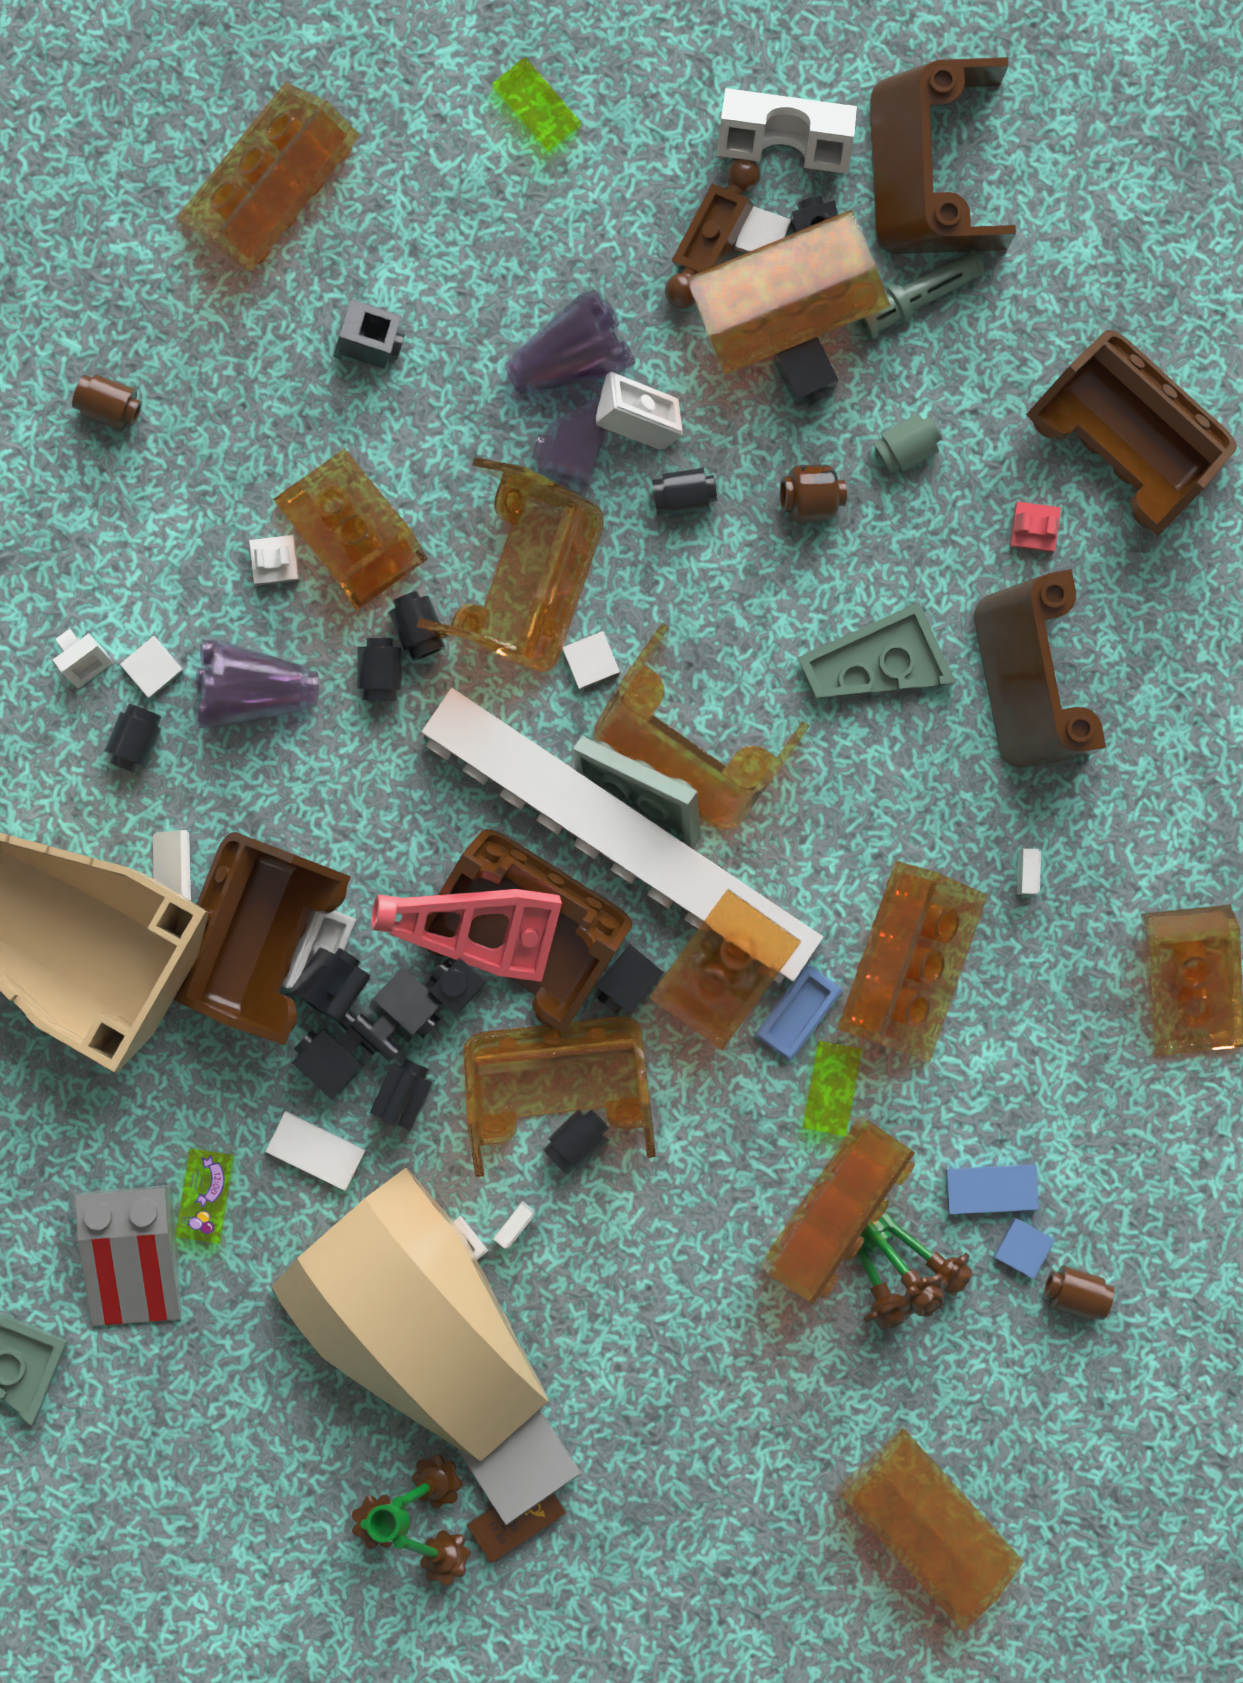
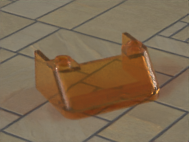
M475 457L472 466L500 480L495 495V511L502 521L511 525L484 607L472 603L461 606L455 613L451 626L419 618L417 627L461 647L526 669L547 672L557 663L603 530V513L595 503L527 467Z
M661 623L625 674L594 726L595 741L609 744L617 753L634 761H645L655 771L671 779L679 778L686 781L698 793L699 818L716 830H733L746 818L810 725L802 721L777 757L762 747L746 746L737 751L728 765L725 766L653 715L663 700L664 684L659 675L648 668L647 665L669 635L670 627Z
M620 1016L571 1022L565 1033L557 1028H550L545 1025L485 1031L474 1034L465 1042L464 1069L467 1127L475 1177L484 1176L483 1145H497L511 1139L517 1132V1117L576 1111L578 1108L580 1110L605 1108L608 1122L616 1128L625 1130L644 1128L647 1158L656 1157L642 1030L636 1020Z

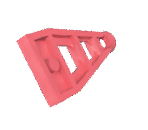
M519 889L410 898L377 894L372 908L371 929L389 932L392 936L458 960L460 957L466 964L497 976L542 982L562 902L559 895ZM432 912L458 913L460 916L455 936L445 937L427 932L424 929L427 915ZM396 913L402 914L399 922L395 920ZM488 914H504L508 917L503 943L500 947L488 948L473 942L468 937L471 921L475 917Z

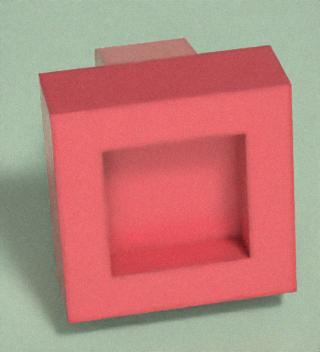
M1017 501L1015 503L1010 547L1054 553L1061 507Z

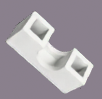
M726 88L716 156L760 162L761 152L764 148L770 145L784 144L792 146L803 153L805 158L804 168L848 174L857 106Z

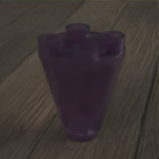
M593 289L575 297L518 348L512 355L513 359L505 362V368L515 389L519 394H523L527 391L537 393L606 378V374L610 371L620 375L626 372L628 367L635 364V359L627 343L624 340L619 342L615 334L614 328L619 326V321L613 308L608 302L603 304L599 294Z
M202 639L200 662L201 666L206 667H197L196 694H202L204 701L198 704V728L218 729L303 711L306 706L316 707L319 690L317 671H307V667L222 640Z

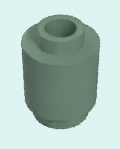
M917 413L882 433V439L873 443L887 471L892 474L897 470L903 473L938 453L939 448L936 443L943 439L932 418L929 416L923 420Z

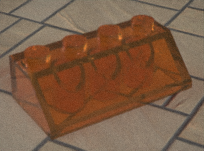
M285 82L176 218L230 261L252 272L256 265L262 263L267 258L270 248L280 235L295 223L297 214L308 200L322 189L325 179L337 164L348 157L353 144L361 135L328 101Z
M852 209L686 278L725 375L890 307L877 267Z
M895 860L837 1029L930 1062L988 894L938 872Z
M859 1115L760 1262L765 1271L812 1304H814L819 1296L825 1299L838 1281L839 1276L834 1273L843 1259L851 1261L861 1248L864 1238L860 1234L868 1222L871 1221L875 1224L887 1209L890 1201L885 1197L893 1185L896 1183L901 1186L912 1172L915 1163L911 1161V1158L915 1152Z
M904 1427L897 1431L837 1487L841 1497L962 1631L967 1629L998 1600L1024 1562Z

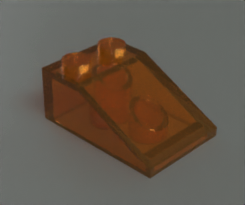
M345 448L273 499L323 569L356 611L428 560L413 531Z
M727 888L657 982L649 998L723 1050L800 945L801 940Z
M1231 905L1141 913L1143 954L1155 1056L1243 1047L1240 926Z

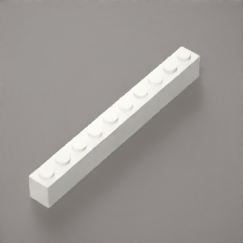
M452 687L422 730L423 735L430 739L425 746L447 761L453 754L466 763L462 771L482 785H485L488 779L503 788L499 796L520 810H522L525 804L529 805L540 813L536 821L558 835L563 828L577 837L573 844L577 849L594 860L599 853L614 862L610 870L628 883L633 884L635 879L638 878L650 886L651 889L647 893L649 897L667 909H670L672 904L675 903L687 911L688 914L684 920L704 934L711 927L723 935L725 939L721 943L722 946L742 959L748 952L760 960L762 964L758 970L780 984L784 977L794 982L822 940V935Z

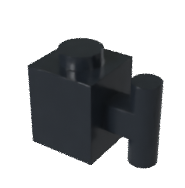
M319 947L290 992L322 1015L341 1023L370 980V975L358 967L361 963L358 959L343 949L338 948L334 954Z
M402 967L372 999L369 1008L380 1019L373 1024L365 1015L360 1013L350 1024V1027L390 1062L399 1053L401 1048L389 1036L395 1031L408 1043L416 1034L422 1039L425 1038L441 1020L435 1013L442 1005V1002Z
M350 1010L341 1023H338L346 1030L339 1040L327 1029H323L318 1035L311 1030L294 1048L299 1055L292 1063L330 1099L336 1098L365 1066L352 1053L360 1044L373 1056L378 1052L350 1027V1024L357 1018Z
M406 1058L402 1065L395 1062L392 1063L370 1113L380 1117V1120L397 1127L398 1125L412 1131L435 1080L426 1077L430 1069Z

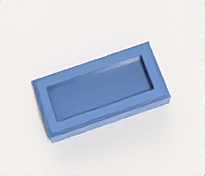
M806 964L755 1033V1036L791 1062L843 989L812 966Z
M1035 1164L946 1169L948 1214L1039 1210L1037 1167Z

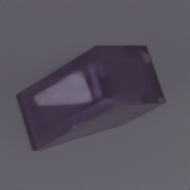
M601 396L550 423L547 435H538L532 455L533 460L539 461L537 466L538 473L590 487L606 432L605 428L596 425V414Z

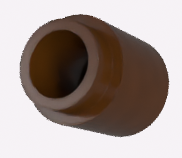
M97 374L93 377L83 375L75 389L72 407L80 410L83 417L122 431L127 424L133 426L136 423L141 411L142 401L137 399V390Z
M1062 1265L1058 1272L1052 1271L1049 1274L1044 1288V1297L1049 1298V1307L1051 1309L1089 1321H1093L1095 1318L1104 1320L1108 1316L1113 1303L1114 1286L1106 1284L1105 1279Z

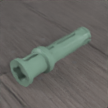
M970 250L965 255L931 271L929 274L904 287L892 285L886 288V294L865 305L861 302L854 305V314L866 337L872 341L878 338V332L899 321L902 323L910 321L911 317L914 316L915 310L973 279L985 275L984 265L976 251Z

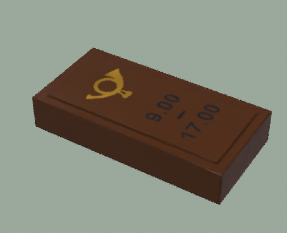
M554 1493L509 1525L504 1523L495 1507L492 1506L469 1521L466 1526L492 1563L566 1514V1510Z

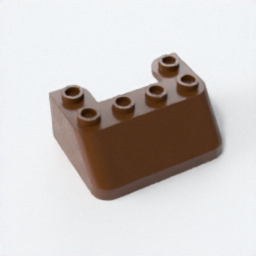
M1113 330L1104 331L1069 365L1026 414L1033 421L1035 429L1046 438L1062 440L1074 431L1080 437L1082 444L1090 452L1099 454L1113 467V471L1119 479L1125 483L1132 484L1139 490L1130 502L1133 509L1132 515L1139 525L1146 529H1151L1157 536L1207 486L1237 449L1233 436L1226 428L1126 337Z
M232 832L228 834L218 847L196 903L208 912L199 954L173 1000L226 1026L285 1045L290 1032L296 1025L297 1012L294 1001L280 994L279 990L283 980L289 973L291 959L298 941L306 930L307 918L311 909L322 914H330L341 906L345 900L346 888L351 876L240 833Z

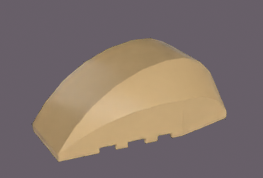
M0 833V991L10 1001H13L37 1028L109 1070L118 1073L153 1036L197 959L208 912L169 887L137 870Z
M404 1168L364 1198L303 1252L271 1286L298 1329L323 1359L403 1414L480 1462L549 1401L511 1328L504 1310H502L492 1291L491 1285L483 1269H481L469 1241L408 1168Z

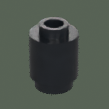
M704 467L662 474L663 478L652 480L657 515L668 514L669 518L710 512L709 503L718 501L714 475L705 476Z
M414 591L393 601L395 608L390 610L388 614L404 652H409L413 661L428 657L445 648L442 640L445 633L429 596L420 597L418 592Z
M366 638V646L357 647V689H361V700L397 701V690H401L402 647H393V638Z
M128 703L125 713H119L104 752L112 755L109 763L133 773L137 765L146 768L161 732V728L158 725L162 717Z
M578 1108L548 1138L550 1143L543 1150L568 1175L574 1168L580 1170L610 1141L604 1134L610 1127L594 1110L590 1109L585 1114Z

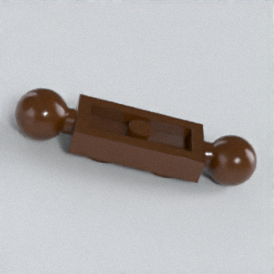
M734 159L726 169L727 188L711 184L671 260L677 268L683 270L682 273L673 275L665 285V296L672 306L680 309L691 307L699 298L700 287L697 282L699 277L714 282L754 206L750 198L743 196V193L753 190L760 181L761 172L755 161Z

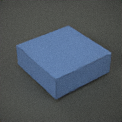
M1014 1217L993 1257L1035 1279L1055 1239Z

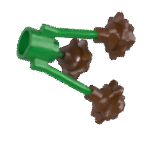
M875 1206L864 1209L846 1226L853 1236L849 1244L858 1254L873 1286L870 1288L875 1302L870 1308L871 1311L863 1318L865 1323L874 1320L878 1327L885 1330L903 1324L904 1320H907L914 1313L923 1317L932 1316L944 1304L943 1292L954 1297L957 1295V1292L964 1290L966 1284L970 1282L973 1273L967 1265L969 1254L965 1253L957 1258L950 1257L948 1259H945L938 1252L933 1254L897 1225L888 1212L881 1215ZM890 1232L927 1261L925 1265L935 1273V1276L921 1278L915 1270H909L889 1245L893 1238ZM867 1249L871 1253L881 1250L902 1276V1284L907 1289L904 1296L901 1297L900 1294L891 1293L887 1283L881 1282Z
M435 1454L431 1459H420L417 1462L416 1468L418 1471L411 1478L412 1482L416 1485L415 1489L403 1496L395 1497L393 1501L387 1494L381 1495L378 1500L374 1496H366L362 1506L352 1512V1519L357 1522L352 1528V1533L362 1538L369 1549L376 1548L378 1544L381 1547L389 1548L393 1543L397 1549L405 1548L423 1555L420 1565L422 1568L427 1569V1580L431 1582L441 1581L444 1585L450 1586L453 1584L455 1577L461 1578L465 1575L466 1561L471 1555L470 1549L463 1546L465 1543L463 1535H450L447 1531L441 1530L438 1532L436 1539H427L425 1545L408 1539L406 1536L410 1528V1518L405 1510L408 1504L419 1498L422 1502L429 1500L431 1507L438 1509L443 1504L456 1502L458 1499L456 1491L460 1490L463 1486V1482L457 1476L455 1462H445L442 1455Z

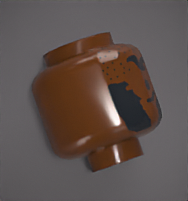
M797 465L789 471L787 477H782L781 509L783 512H788L791 519L797 523L830 522L836 517L839 506L846 505L845 480H838L835 469L830 465Z

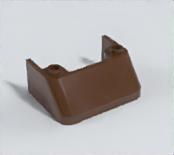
M1008 57L936 60L879 81L873 88L870 97L875 237L880 247L892 254L968 252L970 250H1008L1016 235V225L971 227L970 209L963 197L953 192H933L930 107L947 106L954 103L962 94L964 87L1000 86L1009 66Z

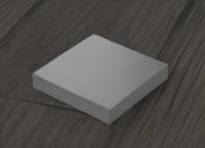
M541 1409L481 1462L457 1448L506 1525L511 1524L582 1474Z

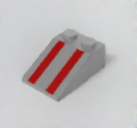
M172 1185L85 1191L76 1194L77 1237L91 1325L100 1326L182 1319Z

